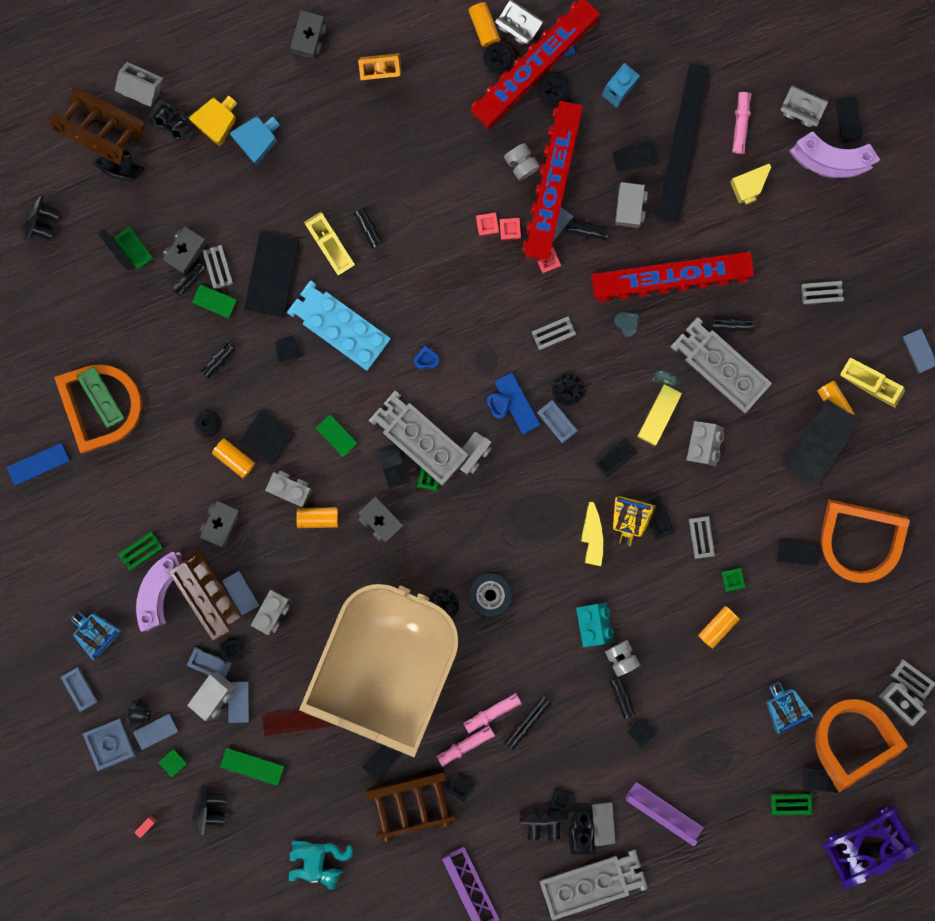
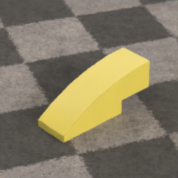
M321 212L304 222L337 275L355 265Z
M852 358L848 360L840 374L849 382L896 408L905 392L903 386Z
M664 384L637 437L656 446L682 393Z
M589 502L581 542L588 543L584 563L601 566L603 557L602 526L594 502Z

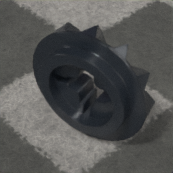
M504 42L492 43L484 52V64L490 72L504 73L513 67L515 53L511 46ZM495 51L500 56L505 55L503 65L499 61H494L496 59Z
M548 74L538 84V96L544 104L558 105L559 101L564 102L567 99L569 85L564 77L558 74ZM550 84L554 88L560 87L556 91V96L553 93H547L550 90Z
M564 374L555 380L552 393L558 403L571 406L577 404L582 399L584 385L576 375ZM563 382H565L568 386L576 385L572 390L573 397L569 395V393H563L561 395V393L565 389V384Z
M445 589L433 592L429 596V602L438 606L440 601L438 597L443 602L451 601L446 606V611L452 619L459 609L456 595Z

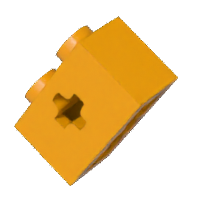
M400 53L360 57L358 60L361 80L396 77L402 74Z

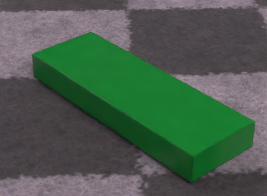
M95 366L77 375L79 382L107 428L125 419Z
M226 748L220 768L278 786L284 766Z

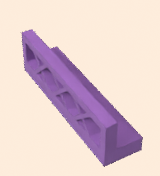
M635 782L625 797L626 801L692 846H695L698 842L696 839L704 827Z
M463 846L443 856L442 861L471 920L482 921L480 913L482 908L490 910L494 917L488 921H499L500 919L465 847ZM463 853L466 859L464 866L455 865L452 857ZM467 863H468V865H469V867H470V870H469V869H466ZM464 871L473 874L474 881L472 886L463 882ZM473 889L482 892L483 899L481 904L472 901Z

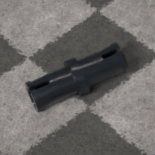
M365 208L354 212L353 215L361 227L360 231L362 234H365L371 248L374 249L383 244L375 230L376 225L371 222Z
M569 222L570 227L577 229L568 228V234L585 236V239L591 237L607 241L608 236L600 233L609 234V228L592 226V223Z
M731 317V319L713 318V331L726 330L730 331V333H735V331L753 332V319H735V317Z
M226 341L216 354L210 356L211 359L199 371L209 379L220 366L223 367L225 365L224 362L236 349Z
M620 677L609 683L616 697L614 699L615 703H618L624 717L623 719H627L636 714L629 700L630 695L627 694Z

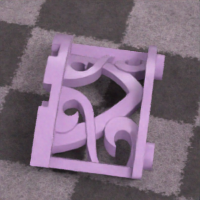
M814 132L798 140L794 148L789 151L803 167L818 173V175L829 178H850L861 175L873 168L871 165L880 160L870 144L856 149H839L823 142Z
M171 552L161 558L144 577L136 603L137 620L141 632L152 630L167 623L164 615V600L168 587L174 581L168 571L183 562L181 560L183 558L181 552L176 554Z

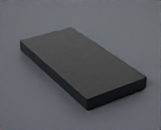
M260 232L244 306L245 311L284 318L299 239Z
M826 398L782 466L817 487L861 422V419Z

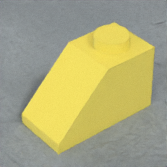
M770 164L731 180L730 183L739 204L745 202L747 205L757 200L756 197L761 193L771 169Z

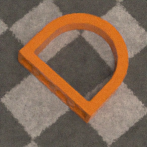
M91 365L54 377L80 453L86 454L125 439L139 423L143 408L141 392L135 381L124 371L107 365ZM95 366L100 375L113 376L124 384L130 395L131 410L126 422L118 430L89 440L70 385L79 381L77 378L78 374Z
M828 499L821 531V548L824 557L834 572L844 579L858 583L876 581L886 576L897 565L903 551L910 519L899 514ZM838 513L896 525L890 552L879 566L868 571H854L844 567L837 561L832 551L831 542Z
M844 700L833 705L821 718L816 730L815 743L817 754L839 793L892 760L908 747L887 715L875 705L863 700ZM846 712H855L866 716L876 725L890 749L847 775L829 747L828 728L832 719Z

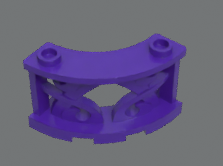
M885 806L877 811L878 814L861 825L840 835L834 833L826 838L827 842L822 847L826 849L842 879L841 884L844 890L867 881V878L875 873L880 875L893 868L892 864L905 861L920 850L917 842L913 843L896 812L898 810L896 806L892 808ZM887 818H889L895 829L891 835L888 834L891 830V825L883 826V822ZM877 824L878 830L870 829L871 827ZM897 835H898V837H899L901 843L895 838ZM856 836L855 839H854V841H853V843H852L850 840H848V839H850V838ZM865 836H874L885 840L879 851L881 861L876 862L867 855H858L860 845ZM841 843L846 844V849L840 851L850 854L849 857L840 858L835 846ZM891 843L892 845H890L888 848L892 849V853L890 855H886L885 849L887 845ZM857 860H867L868 866L863 868L861 866L863 862L857 863ZM843 862H849L850 874Z

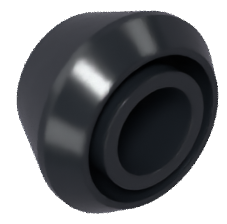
M204 410L196 415L194 428L199 435L212 437L219 432L221 419L214 411Z
M139 698L133 700L128 711L127 722L130 725H143L145 721L148 722L152 712L149 710V705Z

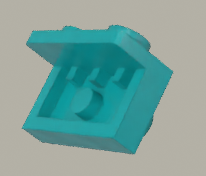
M606 602L576 608L583 648L613 642L614 632L610 625V611Z

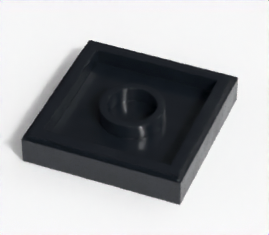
M105 229L99 232V236L122 266L129 271L135 267L111 234Z
M261 409L238 442L269 465H272L294 435V432Z

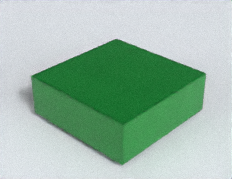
M741 568L721 572L725 592L746 587Z
M175 749L158 762L171 777L188 764Z

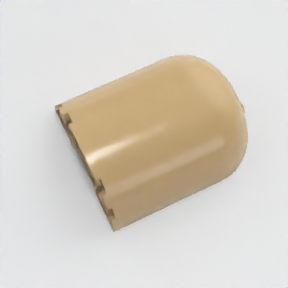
M383 584L369 585L354 592L343 604L299 710L415 757L457 653V630L450 616L442 608L429 602V597L419 593L415 597L409 594L410 589L399 586L397 589Z

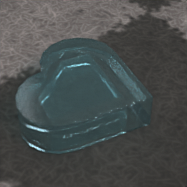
M618 313L614 318V323L618 328H621L622 334L627 337L635 334L638 314Z
M657 371L654 374L653 381L676 386L677 377L667 372Z

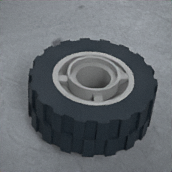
M486 573L477 577L472 582L468 593L472 609L477 614L487 618L499 617L509 609L513 598L512 588L508 581L495 573ZM488 590L496 593L494 601H487L484 595Z

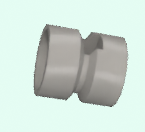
M526 143L515 147L504 156L509 167H514L513 173L518 181L529 177L540 168L535 157H530L531 151Z
M628 640L622 641L604 651L608 660L614 663L612 667L617 677L640 666L636 655L631 654L632 648ZM623 653L625 658L620 660L618 655Z

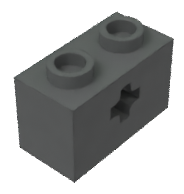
M300 11L290 47L291 53L315 59L316 54H320L322 47L320 38L321 35H325L327 29L324 16ZM310 32H312L313 36H310V38L307 39L306 35H309Z
M184 227L183 230H178L174 236L175 242L172 246H168L163 253V261L184 275L189 271L207 244L205 239L187 227ZM180 247H182V248H185V247H186V249H187L188 251H187L186 253H185V252H182V253H181V251H180L179 249H180Z
M376 496L358 512L361 516L359 521L366 528L369 525L374 530L372 534L379 542L384 540L387 543L403 527L401 522ZM376 516L384 517L383 526L375 525Z
M216 501L215 504L212 503L207 513L210 515L207 522L204 521L200 527L199 532L202 533L200 538L224 548L241 511L220 501ZM222 518L221 523H223V526L216 529L214 521Z

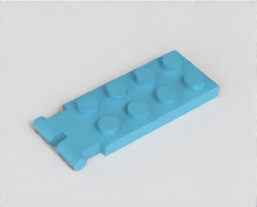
M310 280L300 294L305 298V301L301 302L299 299H296L287 313L292 317L295 314L304 320V326L368 371L391 338L329 293L325 292L323 295L316 290V284Z

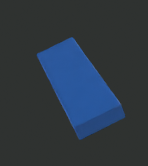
M512 372L494 382L501 395L512 399L509 411L522 435L540 426Z
M60 443L6 468L14 486H17L62 466L71 460L63 443Z

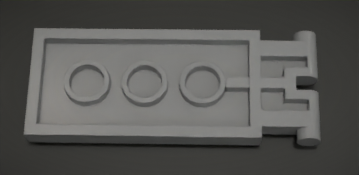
M697 317L685 330L690 337L687 338L684 334H681L670 347L675 352L679 349L687 357L685 361L745 414L772 383L713 330L709 333L702 327L701 324L703 322Z
M394 391L383 403L388 407V410L385 412L382 408H379L369 421L373 425L378 423L385 429L384 435L444 486L468 459L469 455L410 403L406 406L399 400L401 395Z
M636 849L628 851V856L619 859L615 855L539 880L552 921L629 896L628 891L640 888L641 891L647 890L648 886L643 871L634 872V869L641 867Z

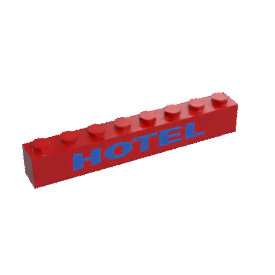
M576 0L570 6V11L566 15L562 14L556 20V25L552 29L548 28L542 34V39L538 43L534 42L528 48V53L524 57L520 56L514 62V67L510 71L506 70L500 76V81L496 85L492 84L486 90V95L482 99L478 98L472 104L471 115L488 131L600 20V13L586 0H580L579 2Z
M559 101V106H554L552 118H555L554 126L550 125L548 137L551 138L550 145L546 144L543 155L547 157L546 164H541L539 175L543 177L541 183H537L535 195H538L537 203L533 202L530 214H534L532 222H528L526 231L530 235L528 241L524 240L522 252L525 253V259L547 264L549 262L582 115V105Z
M751 252L592 274L591 284L594 300H599V303L610 302L611 298L619 297V300H626L631 298L630 295L638 294L639 297L650 296L651 292H658L659 295L668 294L672 289H678V292L690 290V287L698 286V289L709 288L710 284L715 283L718 286L729 285V281L736 280L737 283H746L754 276Z

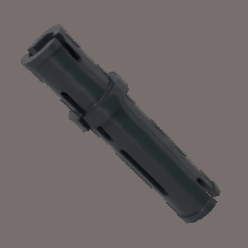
M542 695L519 725L516 724L514 726V731L504 743L514 750L524 736L527 737L529 735L528 731L552 703Z

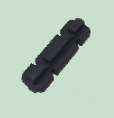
M196 262L192 266L193 269H190L179 280L180 283H176L173 286L172 290L178 296H181L185 292V288L188 289L196 281L198 275L205 271L206 268L200 262Z

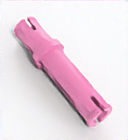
M739 92L737 110H735L736 125L732 152L745 154L748 119L751 116V111L749 110L752 94Z
M514 693L483 712L482 710L479 711V714L464 721L463 724L468 733H471L483 725H489L488 722L522 703L517 694Z
M488 725L465 740L452 744V747L436 756L443 767L456 758H462L463 754L495 737Z

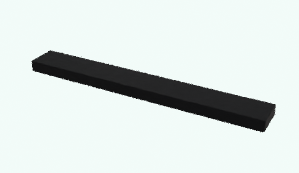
M689 63L657 219L677 222L709 67Z

